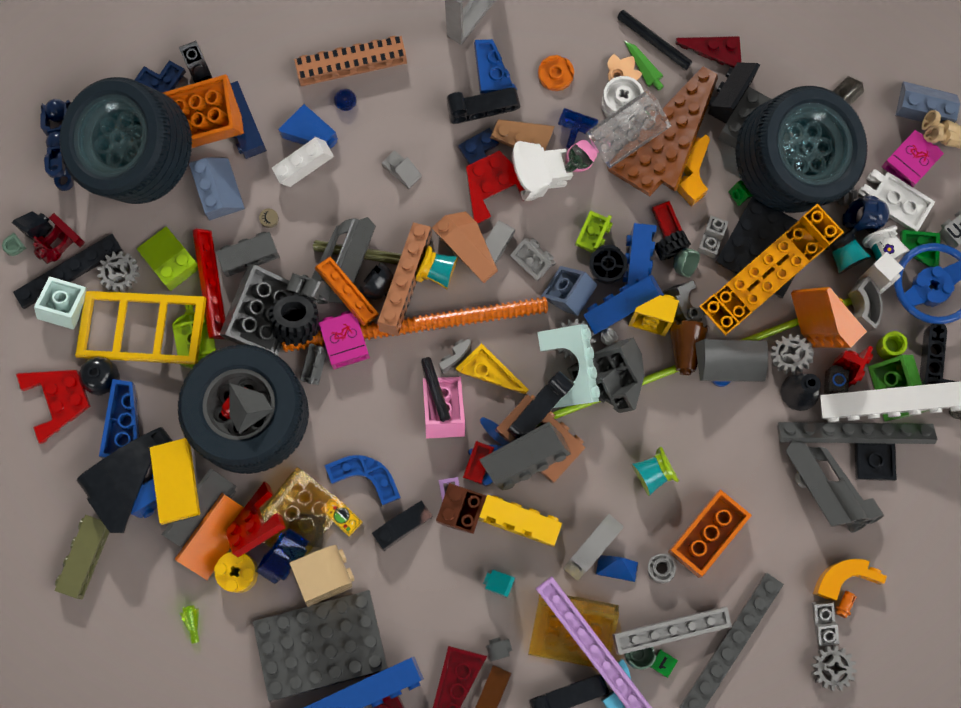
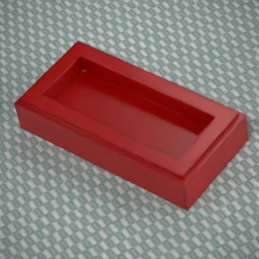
M670 201L652 207V212L664 238L682 230Z
M476 441L463 478L481 484L486 470L481 464L480 459L491 454L494 447Z

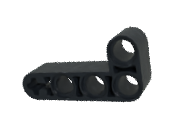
M506 88L466 98L463 97L461 92H454L447 96V107L453 124L512 112L521 107L516 88Z
M931 324L924 331L920 366L922 385L956 382L943 379L947 341V327L944 324ZM931 347L936 349V355L931 352ZM929 365L934 367L935 373L929 370Z
M561 371L556 372L510 425L507 431L516 439L533 431L557 402L568 393L574 383Z
M597 674L534 697L528 701L531 708H571L609 693L604 678L601 674Z

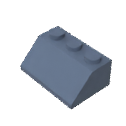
M903 81L895 116L923 122L925 115L929 111L936 110L941 114L940 123L945 120L955 123L958 118L960 101L957 94Z
M206 157L189 163L204 212L209 221L245 209L228 158Z

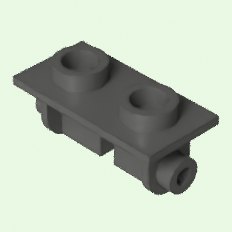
M309 343L300 381L319 385L327 355L326 347Z

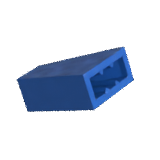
M305 104L278 129L283 139L302 145L317 137L326 141L331 149L338 140L336 132Z

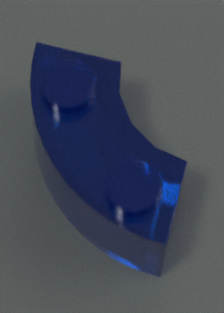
M290 528L280 534L271 549L264 554L255 572L274 584L280 580L284 581L290 573V562L304 557L307 552L305 547L309 541Z

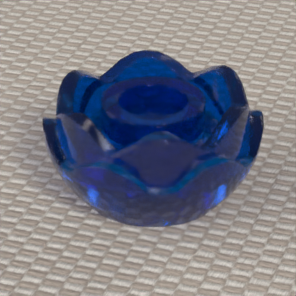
M350 89L339 90L334 96L335 106L340 110H351L357 103L355 93Z

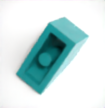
M492 570L491 574L487 572L483 584L486 585L485 590L508 598L515 577Z

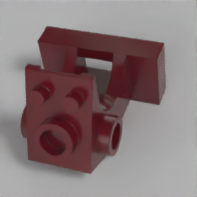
M55 213L49 217L55 224L53 231L45 238L43 236L39 238L34 236V243L32 244L36 257L40 260L43 259L47 264L59 260L62 253L73 242L80 248L85 244ZM59 238L62 242L57 247L52 248L50 245Z

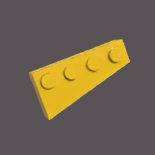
M488 494L479 516V521L551 547L555 546L562 525L561 522H558L559 518L551 515L545 517L540 515V512L531 508L527 510L522 508L520 504L509 503L498 496Z

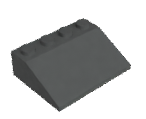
M255 264L247 266L219 336L243 346L254 345L262 347L278 355L282 343L278 341V338L275 339L273 333H271L269 312L275 300L279 301V297H286L287 294L294 295L286 291L289 280Z

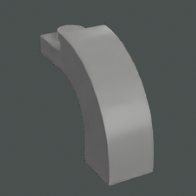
M608 514L563 569L579 581L624 526Z

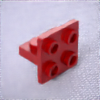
M868 346L859 354L852 350H845L835 358L833 366L849 373L844 387L849 388L855 385L857 381L862 380L866 372L863 369L866 364L870 363L873 357L871 353L872 346Z

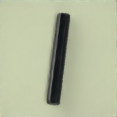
M430 357L423 358L421 363L440 421H447L450 419V414Z

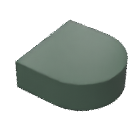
M15 233L4 239L2 243V249L10 256H16L27 249Z

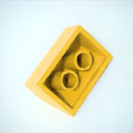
M671 295L655 297L635 308L628 326L665 336L674 321L679 300H675V297Z

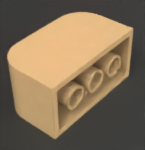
M337 545L323 548L290 562L307 607L318 604L352 588L354 576L350 568L346 569L344 565L347 562L342 549L338 550Z

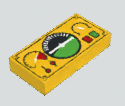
M335 495L321 508L349 537L363 523Z

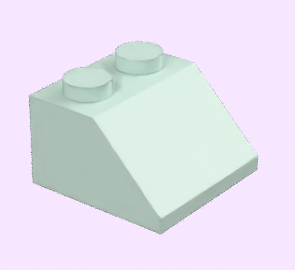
M49 276L34 306L37 319L74 330L82 313L86 287Z

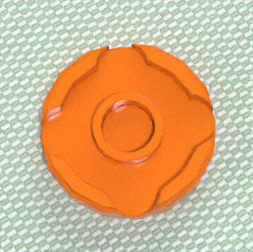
M553 55L548 56L541 62L538 69V78L542 86L548 90H564L573 81L574 68L567 58Z

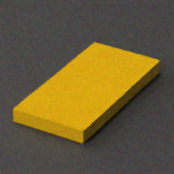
M183 438L150 447L159 523L163 525L200 515L191 445L187 439Z

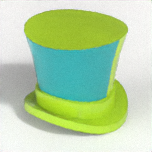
M662 447L657 449L656 455L653 458L631 464L648 496L667 481H680Z

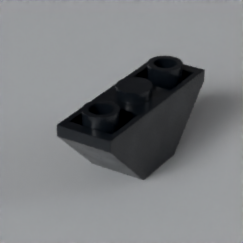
M196 40L179 47L194 83L213 78Z

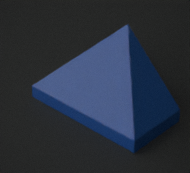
M600 555L596 575L635 582L638 562L622 557Z

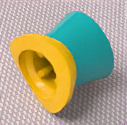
M427 246L425 257L415 280L422 282L425 279H429L447 290L458 261V256L436 254V252H432L431 246Z

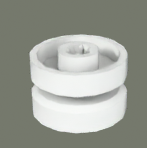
M618 76L610 80L604 89L601 101V109L604 115L610 121L618 124L633 121L638 116L644 100V91L641 84L629 76Z

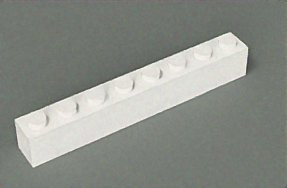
M961 381L820 395L822 418L827 420L828 423L840 422L839 418L856 421L860 420L861 416H868V419H877L883 414H888V417L901 416L900 413L909 412V415H920L921 411L929 410L930 413H941L942 409L948 408L951 409V412L961 411Z

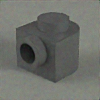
M500 637L489 640V645L486 646L490 662L510 656L509 652L512 651L510 640L501 641Z

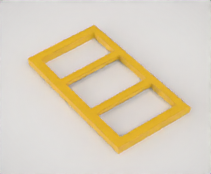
M86 291L75 356L76 358L88 359L100 356L109 360L198 364L207 298L203 296ZM94 300L120 301L112 352L87 350ZM128 302L160 303L153 354L120 352ZM168 304L196 305L189 356L161 354Z

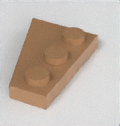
M498 119L490 138L511 148H514L515 143L518 141L540 144L545 151L555 126Z

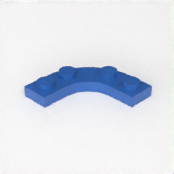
M352 455L324 465L331 484L349 477L362 476L372 481L382 505L401 499L392 475L382 463L363 455Z

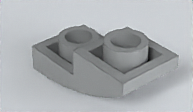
M710 216L697 252L715 259L728 221Z
M470 339L457 341L454 347H452L454 355L451 356L450 354L441 359L442 362L439 363V367L443 374L458 364L467 354L471 347Z
M832 600L812 602L818 645L839 644L834 602Z

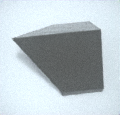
M230 383V418L239 433L273 411L264 394Z

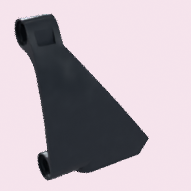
M163 427L152 430L124 445L77 478L78 484L88 496L89 504L110 533H124L134 503L152 463L150 447L173 441Z

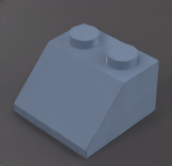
M560 266L541 297H545L548 302L564 312L578 316L598 284L584 271Z

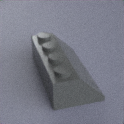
M548 422L481 458L480 462L494 484L501 490H508L513 488L516 483L530 479L533 474L548 469L553 463L565 460L566 456L570 455L571 452L562 433Z
M210 468L197 485L200 515L169 523L161 535L183 548L219 496L224 493L232 499L236 493L235 488L237 486Z

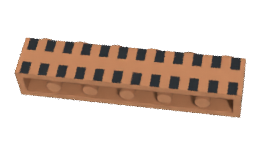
M390 36L384 40H372L370 43H358L352 47H339L333 51H321L315 55H302L294 59L301 86L407 64L402 36Z
M414 222L412 224L378 319L380 332L395 336L399 335L417 283L415 280L416 275L425 257L427 246H430L432 240L430 226Z

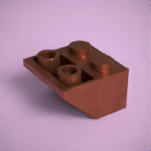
M449 483L436 522L456 530L474 534L487 496Z

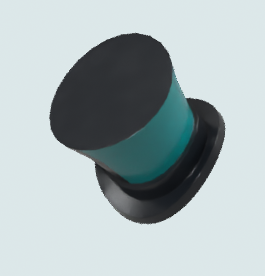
M856 228L837 238L825 249L832 253L838 274H842L871 258L856 241Z

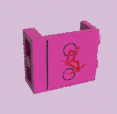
M916 130L881 166L884 170L911 187H914L944 154L937 145L927 142L923 137L924 134Z
M351 311L343 312L341 316L335 318L326 317L322 322H319L333 369L370 359L359 321Z

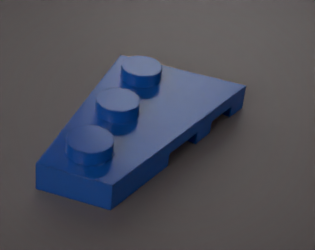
M493 39L475 40L474 48L480 93L516 88L509 77L510 74L502 62V57Z

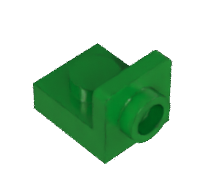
M742 180L738 181L728 191L738 206L753 196Z

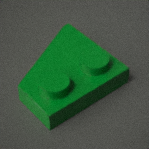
M902 230L900 232V241L911 250L923 244H940V233ZM940 251L922 252L913 258L928 267L939 266Z

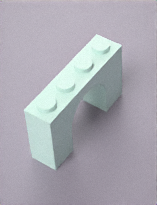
M580 324L538 332L540 351L565 348L576 356L579 363V372L573 382V387L553 408L599 402L600 390L596 385L597 370L593 365L594 351L590 345L591 331L588 325Z

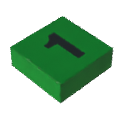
M660 649L656 655L655 662L650 668L668 678L678 660Z

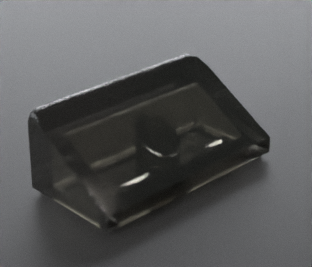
M848 76L833 92L840 95L851 105L864 92L863 82Z

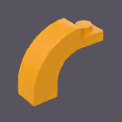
M849 559L828 567L818 578L813 594L835 601L838 599L844 581L852 576L876 584H885L887 576L881 574L879 569L873 567L868 569L870 561Z

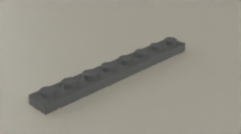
M778 422L777 425L780 442L936 444L938 440L934 424Z
M765 573L732 624V627H730L685 697L680 708H705L783 587V583L770 574Z

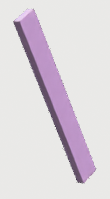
M551 576L536 588L538 593L626 708H652L555 579Z

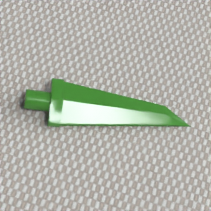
M624 41L634 57L635 63L642 73L647 86L654 85L658 91L664 87L660 82V79L663 78L662 73L658 71L636 45Z

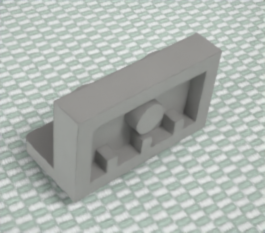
M524 238L510 256L538 281L556 262L553 260L552 254L548 251L544 252L539 247L538 241L534 238Z

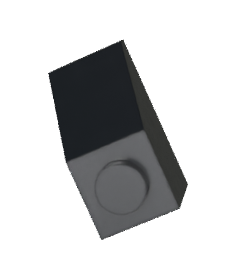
M33 211L12 221L13 225L33 241L34 236L37 238L43 236L45 238L53 228L48 222L50 220L42 213L38 215Z

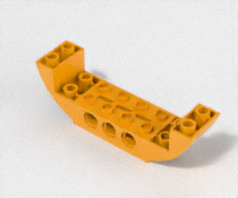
M817 203L797 223L699 307L726 336L841 236L844 231Z

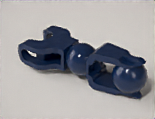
M52 99L46 105L43 103L41 105L40 127L47 136V154L44 157L45 171L49 177L54 178V183L60 191H67L73 187L74 179L68 173L60 152L59 139L62 126L51 129L50 120L61 122L71 102L70 100L64 102L60 99ZM63 176L68 178L64 185L61 184V177Z

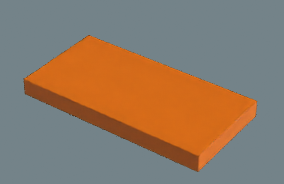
M222 493L175 557V560L208 580L214 572V567L218 560L230 549L226 530L244 507Z

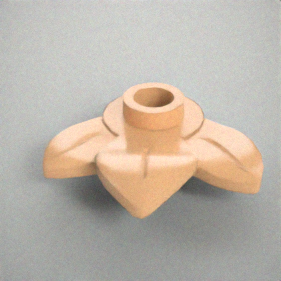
M613 54L608 60L609 81L615 75L629 76L636 80H639L642 75L640 71L634 70L635 59L633 56L620 60L619 57Z

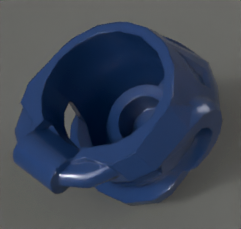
M876 196L859 198L852 202L843 214V225L851 230L854 228L857 231L867 229L869 234L874 233L884 227L889 220V208L883 200ZM864 207L862 217L856 222L859 209Z

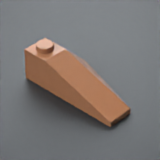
M466 211L445 215L432 227L446 246L483 283L498 271L478 223Z

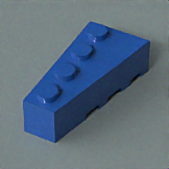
M634 223L630 235L626 236V246H629L628 253H625L628 265L627 271L622 278V282H626L625 285L629 284L632 286L637 283L635 279L644 274L646 276L651 275L653 267L651 257L655 249V242L652 239L657 231V225Z
M112 379L99 457L102 459L140 437L136 389L133 382Z

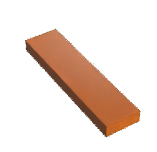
M331 257L316 265L315 270L362 326H365L379 315Z

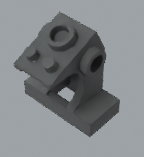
M694 281L678 284L662 291L664 295H671L675 297V300H679L675 318L680 323L684 320L701 322V317L705 314L700 307L695 308L689 302V293L692 289L696 288Z

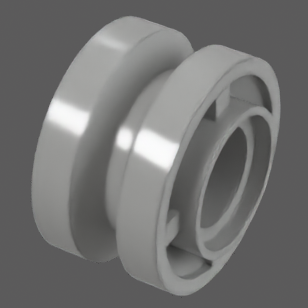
M657 554L650 559L648 574L653 581L664 584L674 578L676 564L669 555ZM659 564H665L668 570L666 573L661 574L657 572L656 567Z

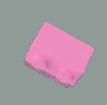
M461 377L438 378L450 414V419L444 422L440 421L427 378H423L426 439L465 437Z

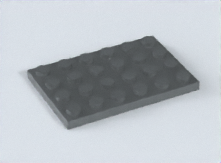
M370 590L253 621L269 702L364 677L388 668Z

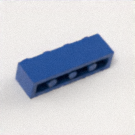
M644 274L635 279L636 284L632 286L627 284L620 288L619 294L614 296L612 293L603 298L604 303L599 306L595 303L588 307V312L583 315L593 333H600L634 313L636 307L659 295L663 296L664 294L653 275L646 276Z

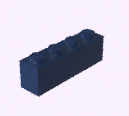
M238 81L230 84L242 116L244 134L234 136L233 138L237 137L239 141L236 144L240 154L244 153L245 158L248 159L267 150Z

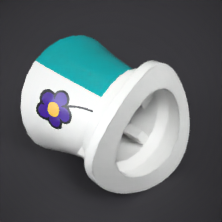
M896 225L871 233L864 238L863 246L865 248L869 247L873 251L876 261L886 252L895 260H898L910 251L896 236L898 234L896 232Z

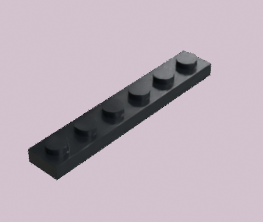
M110 234L15 290L13 293L21 307L26 309L37 302L49 276L71 282L100 265L101 260L106 261L105 255L112 257V252L119 254L123 249L115 236Z

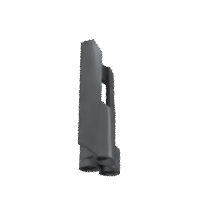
M368 217L360 220L356 218L345 220L336 226L319 263L331 257L339 236L347 233L336 264L354 284L376 225ZM316 270L312 278L304 274L300 276L292 273L286 291L292 294H299V296L305 295L307 299L311 298L314 303L327 304L328 302L343 303Z
M797 441L790 443L786 453L831 526L846 524L850 532L854 533L867 524H872L884 517L874 498L862 499L828 449L809 447L806 443ZM816 460L828 461L840 481L828 480Z

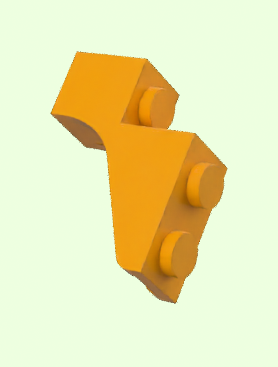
M706 134L702 138H696L684 169L686 176L680 180L677 192L691 207L702 199L708 191V188L700 178L699 172L710 142Z

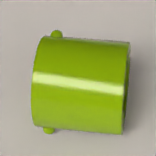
M897 331L887 333L876 344L877 354L884 360L901 355L907 349V338Z

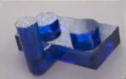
M564 108L558 125L571 129L566 147L569 149L575 144L578 131L593 136L599 120Z

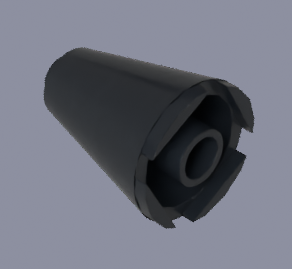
M795 373V375L788 376L782 383L780 390L783 402L789 408L796 411H805L812 408L819 399L820 379L816 375L808 373Z

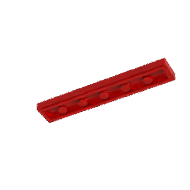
M196 228L192 231L202 296L207 298L205 317L209 339H225L219 336L225 322L212 231Z

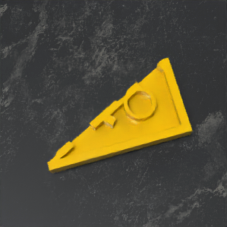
M482 343L455 368L459 373L525 395L529 392V389Z

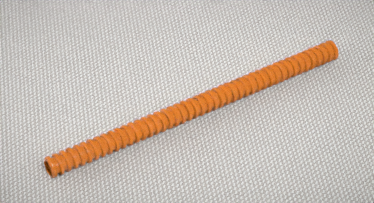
M537 297L536 300L531 298L530 301L525 299L524 302L519 300L517 303L513 301V303L507 302V304L501 303V305L495 304V306L491 304L489 307L484 305L483 308L478 306L477 309L472 307L470 310L466 308V310L460 309V311L454 310V312L448 311V313L444 311L442 314L437 312V315L431 313L430 316L425 314L423 317L422 315H419V317L413 316V318L407 317V319L403 320L399 335L400 333L406 335V332L412 334L413 331L418 333L420 330L424 332L426 329L427 331H430V329L436 330V328L442 329L441 327L446 329L447 326L452 328L453 325L459 327L460 324L465 326L466 323L471 325L473 322L474 324H477V322L483 323V321L489 322V320L493 322L494 319L499 321L500 318L506 320V317L512 319L513 316L518 318L520 315L524 317V315L530 316V314H541V312L546 314L548 311L547 299L545 297H542V299ZM372 322L370 325L366 324L365 326L360 324L364 340L366 338L371 340L373 337L377 339V337L383 338V336L388 337V335H391L380 332L378 322L376 324ZM318 330L316 336H313L311 341L307 340L306 344L302 345L299 343L298 346L290 344L289 346L283 342L282 346L285 352H288V350L292 352L294 349L299 351L300 348L305 350L306 347H309V343L323 347L325 342L321 330Z

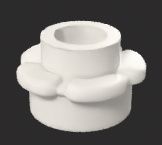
M611 328L604 329L601 332V341L605 345L614 344L618 340L617 333Z

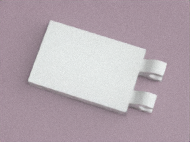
M876 169L872 173L870 172L866 179L872 183L879 184L878 187L874 190L869 185L864 184L858 191V194L862 197L876 196L883 200L889 208V218L910 231H918L935 201L889 172L885 175Z

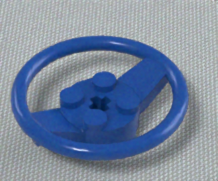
M939 243L923 244L907 252L899 261V264L904 268L899 273L901 277L894 283L896 295L904 309L915 318L931 324H947L961 319V309L948 316L936 317L922 313L915 308V306L922 304L935 307L951 296L955 289L954 285L961 280V252L951 246ZM926 251H940L958 260V262L945 268L935 266L923 269L913 278L912 287L904 293L902 286L903 271L907 263L916 255ZM931 284L934 286L932 290L929 288Z

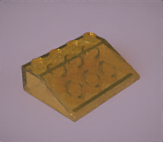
M296 467L261 510L264 523L277 512L283 518L286 528L263 543L289 563L302 558L311 551L333 523L332 519L345 504L307 473ZM333 499L340 505V508L330 519L326 515V503Z
M539 594L528 655L595 668ZM568 596L611 653L614 642L612 634H615L617 628L619 605Z

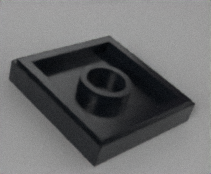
M854 443L856 480H897L895 444Z

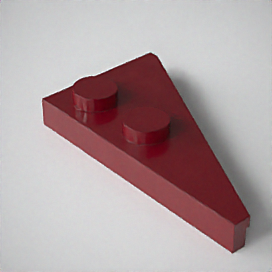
M740 36L676 38V45L686 50L689 48L696 51L698 55L711 61L714 60L718 64H726L734 68L737 62H742Z

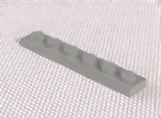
M724 606L615 633L612 636L616 654L621 655L732 626L728 608Z

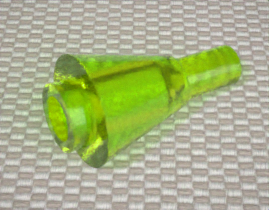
M194 605L183 607V611L179 614L190 633L192 644L200 642L197 631L199 608H195Z

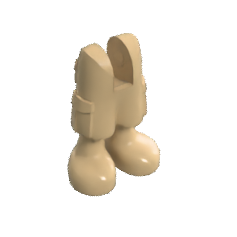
M936 110L929 111L922 123V130L926 131L923 135L924 139L930 143L940 141L945 146L961 149V126L950 120L940 123L941 114Z

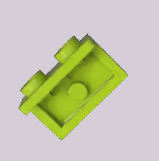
M590 210L575 245L591 253L599 249L605 243L606 239H603L605 232L609 234L613 225L610 222L612 216L604 217Z

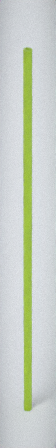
M850 298L843 300L846 307L852 305ZM792 319L740 340H762L798 326V319ZM673 365L644 377L642 386L679 371ZM599 402L572 405L553 412L555 415L554 419Z

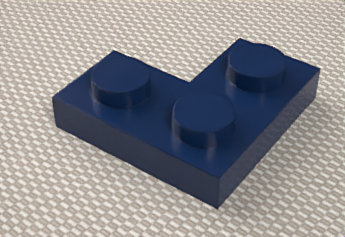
M169 60L160 74L144 66L135 78V81L163 93L175 89L186 71Z
M490 127L458 145L460 152L469 165L487 157L485 153L499 145L498 141L490 138L492 134Z

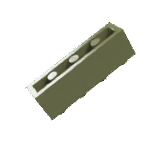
M86 514L79 522V532L71 542L70 548L72 549L70 554L63 561V571L55 581L56 588L54 591L76 599H83L110 533L100 519Z

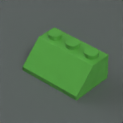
M900 355L868 366L875 390L922 385L913 355ZM909 412L900 413L901 416L888 417V414H883V418L886 422L913 415H909Z

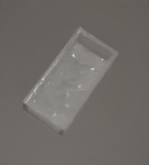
M647 89L588 130L586 135L600 158L610 169L671 127V124L657 98Z

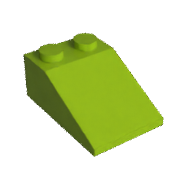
M167 226L137 248L138 252L170 291L198 271L196 261Z

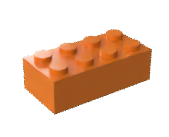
M720 489L687 527L668 553L698 578L703 577L752 515Z

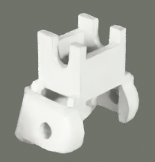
M522 141L515 143L512 151V162L517 178L525 189L520 192L523 200L531 201L543 197L548 189L565 187L567 185L565 180H571L573 173H566L562 156L566 154V149L544 151L540 144Z

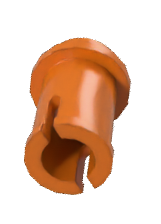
M845 591L839 606L835 607V613L843 618L850 616V610L857 596Z

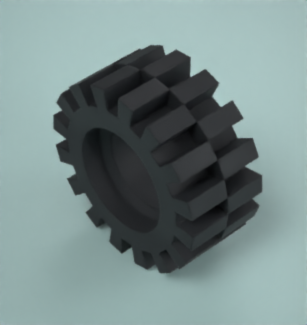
M681 230L657 242L655 251L660 260L664 261L676 256L680 250L688 248L691 243L685 232Z

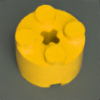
M232 552L223 555L215 565V578L219 586L224 590L243 593L250 590L256 584L259 568L251 556L243 554L240 557H236ZM235 568L240 569V571L238 572L239 576L233 575L235 573Z

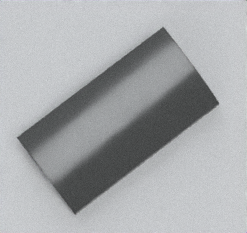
M704 339L695 343L700 381L764 382L766 380L768 370L767 341Z

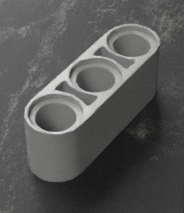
M500 220L496 223L485 241L495 265L516 230Z

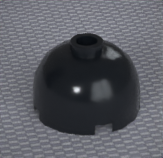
M602 245L591 254L589 268L593 278L598 282L612 284L619 281L625 274L628 265L627 257L620 251V248L613 245Z
M379 262V266L376 265L365 278V286H360L358 290L364 297L371 300L381 299L384 295L387 297L394 276L387 266Z
M100 356L86 360L79 371V381L83 388L89 393L98 396L110 393L112 379H120L116 364Z

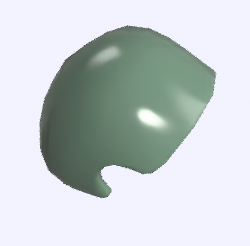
M691 248L680 250L674 257L673 267L675 272L681 276L690 277L698 266L700 253Z
M654 647L624 654L626 662L632 668L638 670L651 667L656 660Z

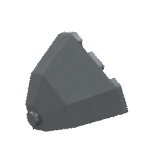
M633 337L618 341L596 351L593 358V365L597 370L596 385L600 390L599 401L603 403L605 401L608 402L619 413L636 409L644 380L642 353ZM578 362L567 369L573 382L579 372Z

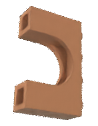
M526 395L495 429L508 443L515 437L507 429L534 399V395L531 397ZM552 411L540 423L546 424L550 422L562 433L571 452L570 455L566 456L565 460L555 462L548 469L541 471L551 483H554L585 447L582 445L584 442L577 435L572 436L568 432L569 427L562 421L558 423L554 419L555 415Z

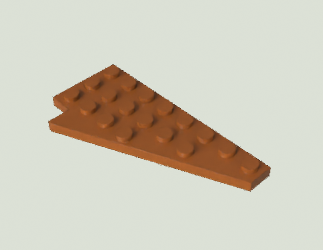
M703 66L607 166L608 171L649 197L661 184L676 191L718 80L717 73Z

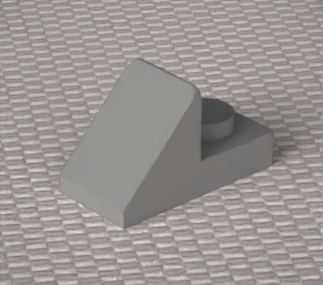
M395 150L382 162V166L408 189L422 177L408 157L404 159Z

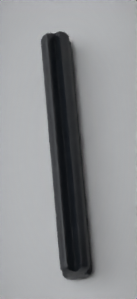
M625 10L620 11L617 17L618 20L685 70L692 65V60Z

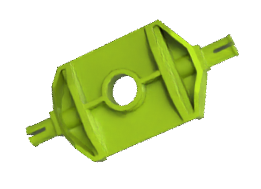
M185 305V314L178 317L172 323L177 355L189 356V338L192 336L195 314L193 305ZM205 314L198 361L216 350L214 339H209ZM180 364L191 369L195 366L193 364Z

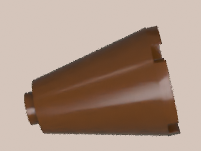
M687 320L676 325V321H674L669 329L675 367L680 372V375L689 376L696 371L698 365L695 343L706 339L708 325L703 327L701 322Z

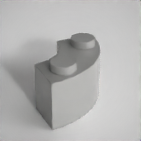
M867 276L858 280L847 295L854 307V317L869 332L877 328L882 317L883 304L878 287Z

